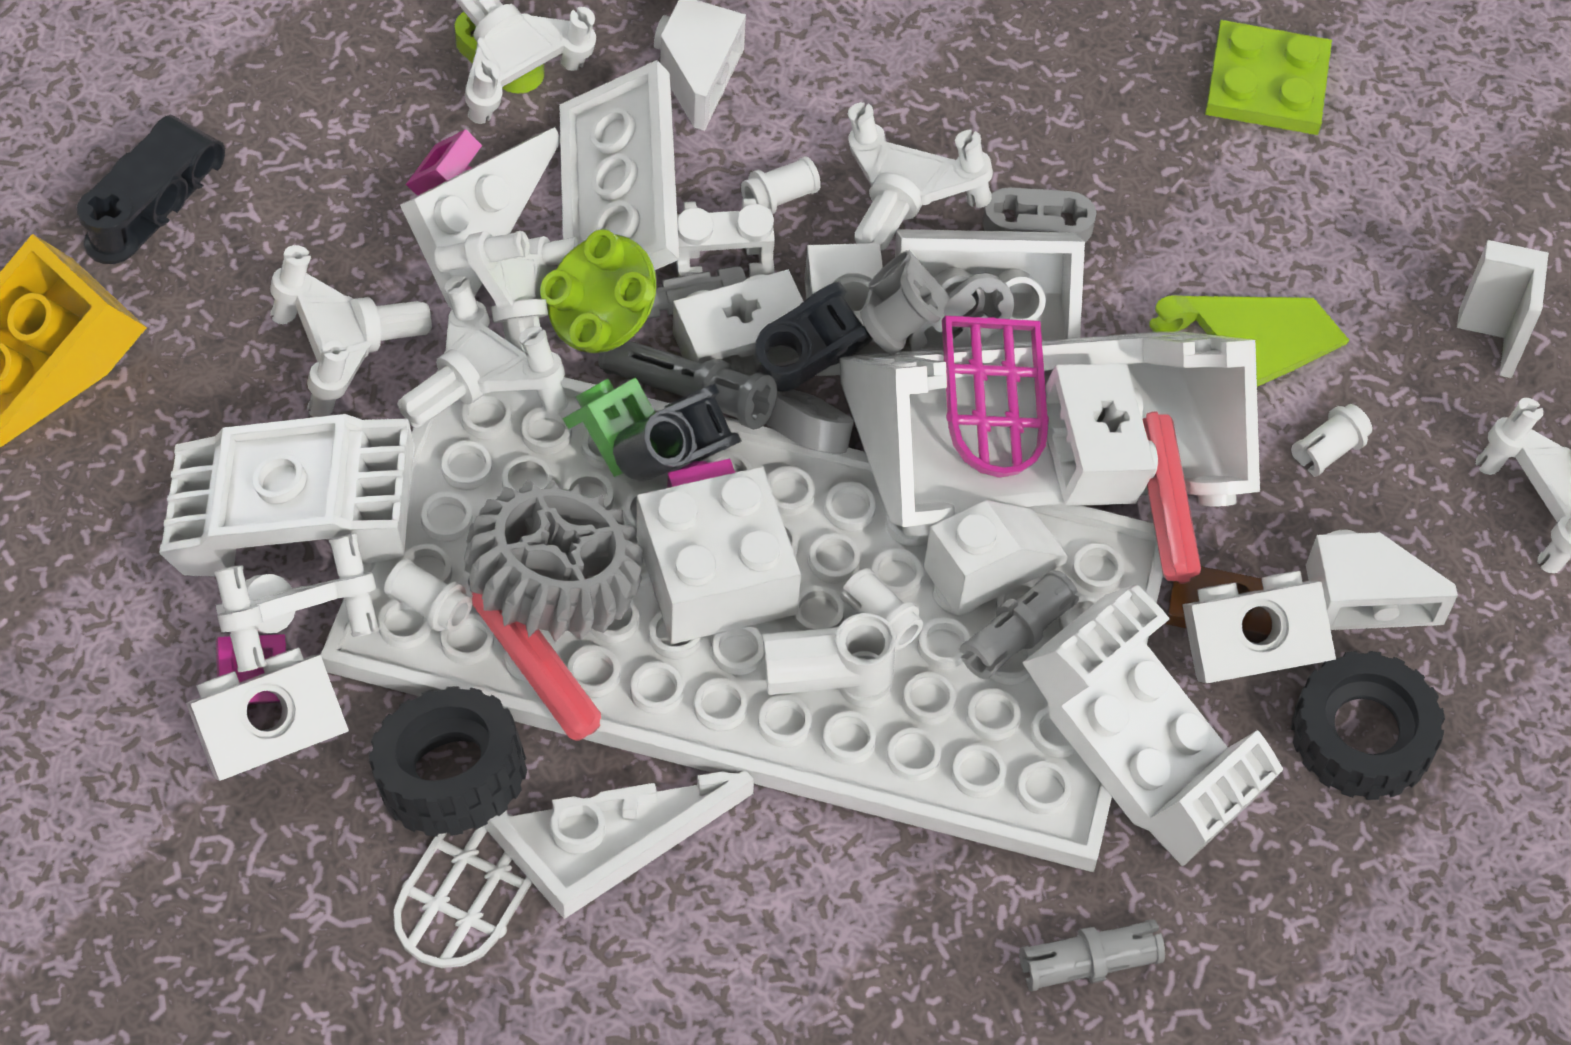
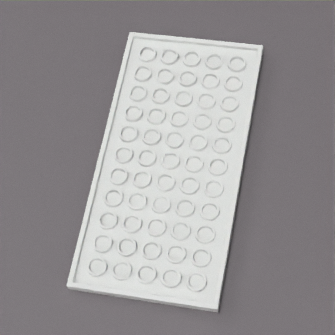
M564 377L561 384L568 399V405L562 412L557 414H548L546 410H542L537 390L484 393L481 398L469 405L461 400H457L421 427L413 428L414 456L404 557L363 564L364 573L373 572L376 589L369 591L380 630L367 635L352 637L344 598L321 653L326 671L331 674L416 696H422L421 693L429 690L440 691L445 690L446 687L459 686V689L470 690L471 687L480 689L483 694L487 696L494 695L500 699L503 708L508 707L515 722L567 735L473 605L468 618L458 630L450 632L444 629L437 632L429 627L427 617L400 601L388 597L384 592L385 582L397 563L403 559H409L414 565L446 584L458 582L465 587L466 595L472 599L470 574L465 571L466 563L464 562L468 532L471 524L475 523L476 516H479L480 510L485 506L487 499L496 500L504 487L512 488L519 492V489L529 480L539 489H544L554 479L559 489L571 491L579 484L581 495L590 499L603 495L606 510H623L624 525L637 528V495L667 488L668 472L646 481L630 479L623 473L614 477L584 423L582 422L568 430L562 418L581 408L575 397L595 386V384ZM648 398L655 412L665 409L664 406L670 404ZM724 417L731 433H738L742 442L701 461L711 463L730 458L735 473L764 467L801 572L797 615L671 645L643 558L640 573L642 580L637 595L632 597L629 609L623 614L622 619H613L612 624L607 627L604 633L591 628L590 632L580 641L569 631H565L555 643L549 631L540 630L601 713L600 727L593 734L583 738L584 740L711 773L722 771L740 773L747 771L754 778V784L1094 872L1112 796L1050 719L1048 701L1023 665V662L1104 595L1137 584L1157 603L1163 573L1153 523L1082 505L1065 506L1064 504L1026 507L1035 511L1068 556L1065 564L1053 570L1062 572L1074 583L1078 591L1075 595L1079 597V601L1075 606L1048 625L1043 631V638L1033 648L1022 649L1014 654L989 679L979 678L962 661L961 656L963 653L959 652L960 646L991 623L996 617L998 607L1009 599L1017 600L1020 596L1027 593L1045 574L957 616L923 568L929 535H904L902 526L890 522L864 451L848 448L846 453L832 454L811 450L796 444L772 428L762 426L759 429L753 430L741 425L739 420ZM686 463V464H684V465H682V466H680V467H677V468H675V469H673V470H671V471L680 470L682 467H684L685 465H687V464H689V463ZM865 568L871 569L876 577L903 603L912 602L918 607V617L923 621V627L909 645L900 650H895L893 680L889 687L880 694L871 697H857L846 692L843 688L768 695L764 665L763 634L839 627L847 618L858 614L840 598L841 592L846 591L843 588L844 585L858 571ZM1148 638L1144 640L1146 644L1148 643ZM860 651L852 656L862 660L876 658L878 655L870 651Z

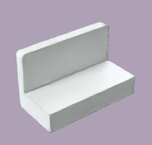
M1487 240L1459 308L1457 328L1504 338L1500 376L1512 378L1542 311L1548 252Z

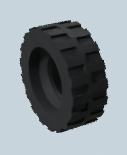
M1357 651L1345 652L1342 657L1336 658V660L1323 662L1322 667L1318 671L1315 669L1311 673L1295 706L1291 730H1294L1295 733L1293 744L1296 752H1300L1303 758L1302 764L1309 772L1313 771L1320 778L1319 782L1328 788L1332 786L1342 791L1341 794L1352 798L1354 795L1366 797V800H1379L1380 796L1390 795L1391 798L1400 795L1406 787L1410 786L1412 788L1421 780L1443 740L1445 730H1442L1441 727L1445 716L1443 708H1440L1437 702L1439 698L1434 687L1430 688L1424 681L1425 676L1417 669L1412 670L1404 664L1405 661L1393 657L1392 659L1382 656L1381 652L1357 653ZM1356 699H1368L1382 704L1393 714L1399 728L1397 742L1390 749L1377 754H1367L1353 749L1345 744L1337 733L1335 715L1338 709L1345 703Z
M459 686L446 687L445 690L440 691L429 690L421 693L422 696L406 700L399 705L398 710L392 715L388 714L381 722L382 727L378 732L374 733L371 740L373 749L369 752L372 774L390 816L395 821L399 819L403 823L404 828L412 832L419 830L425 832L427 836L438 837V834L450 833V836L463 834V831L474 827L478 829L487 825V821L494 816L503 814L508 809L507 805L513 798L517 799L522 790V779H526L527 767L524 761L526 756L513 716L508 707L504 709L501 700L494 695L487 696L483 694L482 690L472 687L470 690L459 689ZM468 741L476 743L481 750L480 760L470 769L455 777L444 780H423L416 773V763L428 752L444 744Z

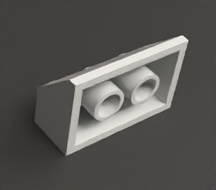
M898 229L896 231L895 257L906 250H910L948 294L966 279L976 274L989 273L998 276L1004 281L1014 297V310L1010 319L1040 321L1042 341L1080 338L1085 241L1077 234L1068 232ZM982 288L975 290L972 296L976 304L963 317H973L981 311L987 313L989 317L995 315L999 310L995 300L1001 295L1000 291L996 289L988 294ZM933 326L927 328L924 334L928 342L921 350L943 349L942 331H937ZM952 326V333L959 327ZM999 329L981 345L1004 344L1003 329ZM1013 330L1014 343L1031 342V331ZM909 336L906 339L904 348L899 352L912 351L909 346Z

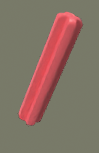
M1157 411L1149 412L1146 414V418L1142 420L1147 439L1153 441L1156 446L1158 466L1155 476L1150 478L1147 484V491L1162 573L1167 581H1178L1179 584H1184L1200 574L1201 564L1174 422L1169 414L1159 415Z
M472 592V605L568 737L579 741L597 731L600 727V711L541 631L538 629L528 637L526 625L518 621L504 626L502 610L484 611L483 594Z

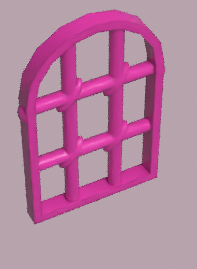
M944 316L941 321L947 380L946 419L952 444L964 462L982 474L999 478L1018 475L1038 460L1047 442L1049 417L1047 415L1041 322L1034 320L998 319L995 317ZM952 326L970 327L972 359H969V364H954ZM980 328L1003 329L1005 361L1001 362L1002 366L983 365ZM1013 330L1031 331L1033 368L1016 367ZM955 374H971L974 377L976 410H972V415L958 414ZM987 375L1006 376L1009 412L1005 411L1006 417L986 416L984 381L988 380ZM1020 377L1034 378L1037 418L1019 417L1017 382H1020ZM959 425H977L979 458L972 454L963 441ZM990 426L1010 427L1011 467L1003 468L990 465L987 431L991 432ZM1024 428H1038L1036 448L1030 458L1022 463L1020 433H1024Z

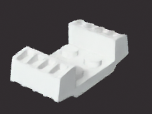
M347 414L225 427L214 437L175 445L173 471H171L170 494L167 498L166 520H164V534L159 553L183 575L214 576L215 571L234 567L236 548L332 539L357 533L356 538L363 564L404 557L414 456V442L408 419L361 420Z
M1136 584L1104 595L1027 658L1023 665L1048 701L1050 719L1134 825L1149 830L1169 853L1184 866L1250 805L1283 771V768L1275 753L1258 730L1230 747H1227L1144 642L1146 638L1170 618Z

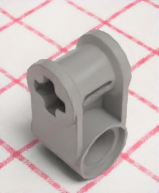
M906 250L888 262L870 281L868 285L869 292L864 307L860 311V317L874 341L883 350L895 355L904 348L909 335L928 322L936 323L945 316L944 309L950 299V295L912 252Z

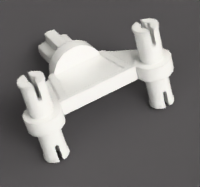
M455 0L476 26L473 35L477 41V50L465 90V101L469 107L468 118L474 123L483 124L486 122V119L488 121L491 119L492 112L501 103L503 86L563 53L561 65L567 70L576 71L579 66L583 67L585 59L593 53L595 48L596 34L592 29L595 16L586 7H577V12L573 9L570 14V21L531 16L527 13L521 14L513 4L502 5L499 0Z
M863 102L851 106L848 111V117L853 129L848 137L850 149L871 184L869 196L872 200L871 206L855 231V241L857 244L880 243L881 250L887 249L903 220L913 219L922 205H928L942 198L966 191L967 203L972 207L974 203H976V208H981L991 202L992 195L988 182L992 179L993 169L990 157L982 152L981 137L978 132L975 131L972 135V130H965L956 136L955 143L958 148L959 157L954 160L886 142L884 130L875 124L873 107L870 104L864 107L865 104Z
M483 231L468 235L464 243L436 247L434 260L437 269L441 273L471 267L495 301L496 305L491 307L493 323H503L505 340L524 352L523 346L519 341L520 334L529 327H540L539 318L548 315L546 299H542L540 295V286L544 277L553 271L555 265H559L575 246L583 242V239L580 236H574L573 238L550 242L545 236L528 239L524 231H516V233L495 237L489 232Z
M292 245L285 249L282 268L276 270L272 277L270 291L275 300L270 315H274L272 317L274 322L287 324L296 317L298 312L317 363L311 367L307 381L308 389L312 393L307 410L311 409L309 414L312 417H323L333 412L336 399L344 395L364 358L370 352L378 351L381 341L427 335L432 328L431 312L427 303L419 301L376 306L369 297L353 299L350 296H345L307 274L308 264L311 259V255L308 256L309 251L302 246Z
M466 276L450 278L445 283L444 289L448 295L452 310L448 318L446 351L437 358L436 362L438 372L405 394L397 404L401 414L405 419L409 420V424L414 428L421 427L457 400H461L469 405L481 398L484 393L494 391L537 390L543 411L546 410L548 414L562 412L568 405V399L561 384L565 376V370L559 355L550 350L546 331L542 330V327L539 326L525 329L519 336V341L524 349V352L488 328L490 321L486 307L483 303L476 301L470 279H467Z
M1523 398L1509 417L1498 419L1488 433L1490 443L1476 458V466L1483 464L1479 470L1485 474L1493 475L1502 468L1509 457L1517 459L1557 522L1551 531L1552 541L1539 554L1537 562L1538 564L1545 562L1541 566L1544 571L1558 573L1571 558V450L1532 430L1535 423L1543 416V408L1537 409L1540 404L1534 399Z
M357 533L329 539L338 576L340 577L336 580L292 588L284 578L275 574L256 575L245 581L243 565L214 572L222 600L221 604L216 605L217 617L221 632L231 633L230 637L238 665V672L254 670L257 667L267 665L258 634L280 632L291 623L295 611L317 604L345 598L344 602L352 637L367 635L380 630L369 591L376 589L373 572L364 573L356 538Z

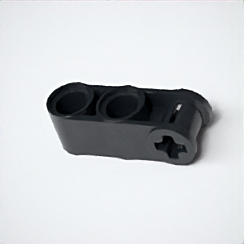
M167 115L160 119L151 132L131 152L122 156L113 166L112 170L79 200L77 215L81 225L87 229L84 238V248L87 255L94 261L102 264H117L126 261L134 255L161 226H165L170 221L166 217L172 210L178 213L184 206L185 201L195 190L204 186L200 183L202 179L212 169L218 171L222 167L225 158L223 142L173 115Z

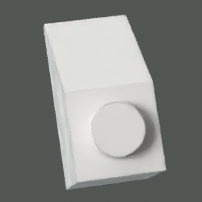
M679 0L671 16L663 15L660 19L655 33L654 48L661 50L660 64L670 73V88L693 127L705 131L743 53L746 15L699 0Z
M985 500L930 527L923 568L956 615L960 616L1065 564L1068 556L1033 509Z
M1337 530L1327 535H1317L1306 563L1308 580L1322 582L1330 630L1444 625L1458 596L1454 583L1380 532L1356 533L1352 530Z

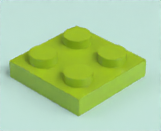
M1221 20L1217 34L1205 115L1318 135L1322 124L1332 40Z

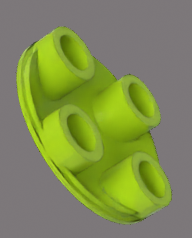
M601 229L594 231L585 241L575 246L563 258L557 269L549 272L544 277L540 286V295L542 299H546L550 322L556 334L563 342L578 351L602 353L623 345L644 325L655 300L656 274L650 257L638 243L625 236Z

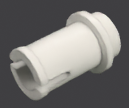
M806 156L796 162L767 173L759 169L750 173L749 179L741 184L743 199L755 198L756 204L771 209L772 214L776 212L778 205L810 193L814 194L821 188L817 168L813 161Z
M1349 404L1346 407L1336 406L1329 411V420L1304 439L1292 445V455L1303 467L1313 461L1314 465L1308 471L1314 477L1320 475L1325 468L1351 448L1360 450L1367 445V436L1372 433V425L1367 415L1359 407L1353 404Z
M403 559L397 563L385 582L384 592L388 597L400 601L427 617L429 627L437 632L444 629L450 632L458 630L470 614L472 599L466 595L464 586L458 582L446 584L414 565L409 559Z
M865 568L858 571L844 585L843 588L846 591L841 592L840 598L845 604L850 605L858 614L870 613L878 615L892 626L896 636L895 650H900L909 645L920 633L923 621L918 617V607L912 602L903 603L876 577L871 569Z

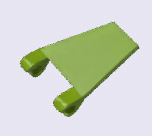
M1170 295L1157 302L1155 311L1159 317L1152 318L1149 322L1153 332H1178L1188 327L1194 321H1197L1207 335L1255 340L1257 387L1292 372L1349 342L1348 337L1314 298Z

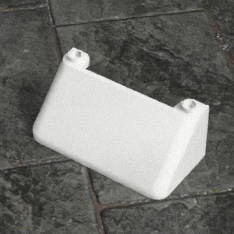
M1147 332L1042 341L1045 385L1055 365L1127 363L1133 388L1139 389L1142 395V419L1146 418L1147 413L1157 411L1159 415L1169 414L1173 419L1187 494L1198 495V505H1234L1237 503L1236 494L1260 492L1255 340L1190 332ZM1032 342L1014 343L1016 367L1033 368ZM1004 344L982 345L983 365L1002 366L1001 362L1005 361ZM972 347L953 348L954 364H969V359H972ZM943 349L898 352L895 355L880 353L840 358L841 385L891 523L903 527L904 535L927 536L931 526L985 500L1020 507L1064 504L1048 438L1046 447L1038 460L1018 475L999 478L982 474L964 462L952 444L946 419L947 380ZM955 374L958 414L972 415V410H976L974 377L971 374ZM987 375L988 380L984 381L986 416L1006 417L1005 411L1009 412L1006 376ZM1020 377V382H1017L1019 417L1037 418L1034 378ZM959 425L963 441L972 454L979 458L977 425ZM990 426L991 432L987 431L990 465L1003 468L1011 467L1010 427ZM1024 428V433H1020L1022 463L1030 458L1036 448L1038 428ZM1147 485L1144 491L1142 492L1141 496L1148 495Z

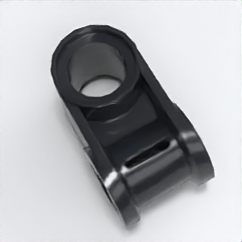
M841 282L829 284L818 290L802 302L800 306L768 324L760 331L755 344L754 370L756 373L761 372L773 377L777 384V391H789L797 388L831 365L840 363V358L855 355L873 340L865 326L861 324L844 299L847 291ZM784 345L793 348L798 353L800 359L791 366L779 367L767 359L766 353L773 347Z
M716 383L664 406L665 409L619 432L614 441L613 454L616 464L622 473L630 479L637 481L651 480L686 463L701 461L742 442L738 433H731L715 397L719 394ZM650 438L656 444L658 454L652 448Z

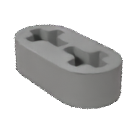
M1001 188L991 193V202L984 208L982 223L985 231L1068 232L1077 234L1085 243L1092 236L1097 214L1095 206L1090 199L1080 193L1028 188ZM1003 210H1014L1017 221H1005ZM1062 213L1073 214V220L1076 222V225H1064V219L1061 217Z
M989 273L976 274L966 279L949 293L950 299L945 305L944 315L963 316L976 304L972 296L973 292L982 288L988 294L996 289L1001 293L995 300L999 310L991 317L1010 319L1014 310V297L1007 284L998 276ZM981 311L973 317L988 318L989 316ZM944 316L936 323L928 322L909 335V346L912 351L921 350L928 342L924 334L927 328L933 326L937 331H942L941 320ZM959 327L952 333L953 348L971 346L970 327ZM980 328L981 343L999 329Z
M797 390L777 391L776 404L766 424L800 446L825 453L842 454L847 452L854 419L814 395Z

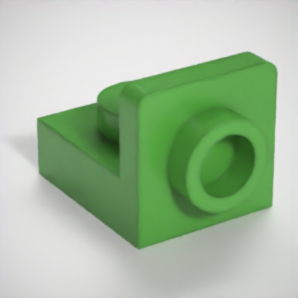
M636 377L615 389L607 378L577 395L575 398L581 408L562 418L568 430L582 422L584 423L614 477L622 474L613 454L614 441L617 435L626 427L656 413ZM650 438L652 448L658 453L656 444Z

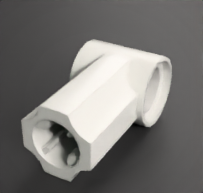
M860 613L850 616L836 628L763 634L764 665L768 695L843 688L846 692L857 697H871L880 694L889 687L893 680L896 636L892 626L878 615ZM860 651H870L878 656L873 659L862 660L852 655Z

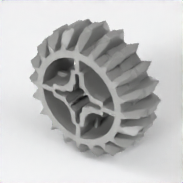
M554 479L544 489H539L529 480L519 489V492L512 488L504 487L496 500L487 499L485 506L480 510L479 516H476L475 523L471 524L468 532L464 562L466 563L465 571L470 574V591L483 594L484 611L502 610L504 626L516 621L526 625L528 637L538 629L549 631L555 643L565 631H569L580 641L590 632L591 628L604 633L607 627L612 624L613 619L621 620L623 614L628 611L632 597L637 595L642 580L640 573L643 564V548L637 545V528L624 525L623 510H606L603 495L592 499L581 495L579 484L571 491L559 489Z

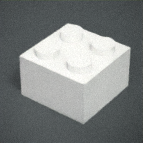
M764 467L637 495V539L639 546L643 548L642 555L671 645L797 615L801 572Z

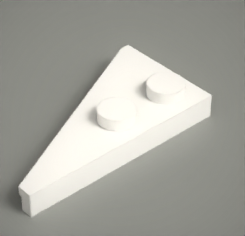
M555 127L531 137L400 205L447 305L451 309V303L444 289L445 283L450 278L455 276H466L467 279L469 278L474 297L482 282L471 267L441 273L437 269L434 260L436 247L464 243L468 235L483 231L489 232L493 237L510 234L560 144V137Z
M722 771L698 775L697 785L657 792L655 783L603 791L591 798L573 796L552 800L553 809L509 817L506 810L500 816L496 815L488 820L486 830L557 912L566 919L751 796L754 791V778L747 771L740 773Z

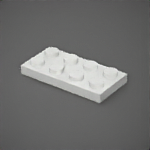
M656 60L560 104L563 239L580 236L585 241L596 230H609L614 234L625 236L638 243L650 257L654 270L679 260L670 73Z

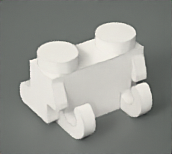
M755 198L742 199L741 211L711 213L697 208L695 201L683 202V212L677 214L679 260L676 261L678 276L703 272L702 266L690 267V259L699 258L700 251L746 248L747 255L759 254L760 263H749L750 277L774 273L773 250L775 239L773 230L774 218L771 209L756 204Z

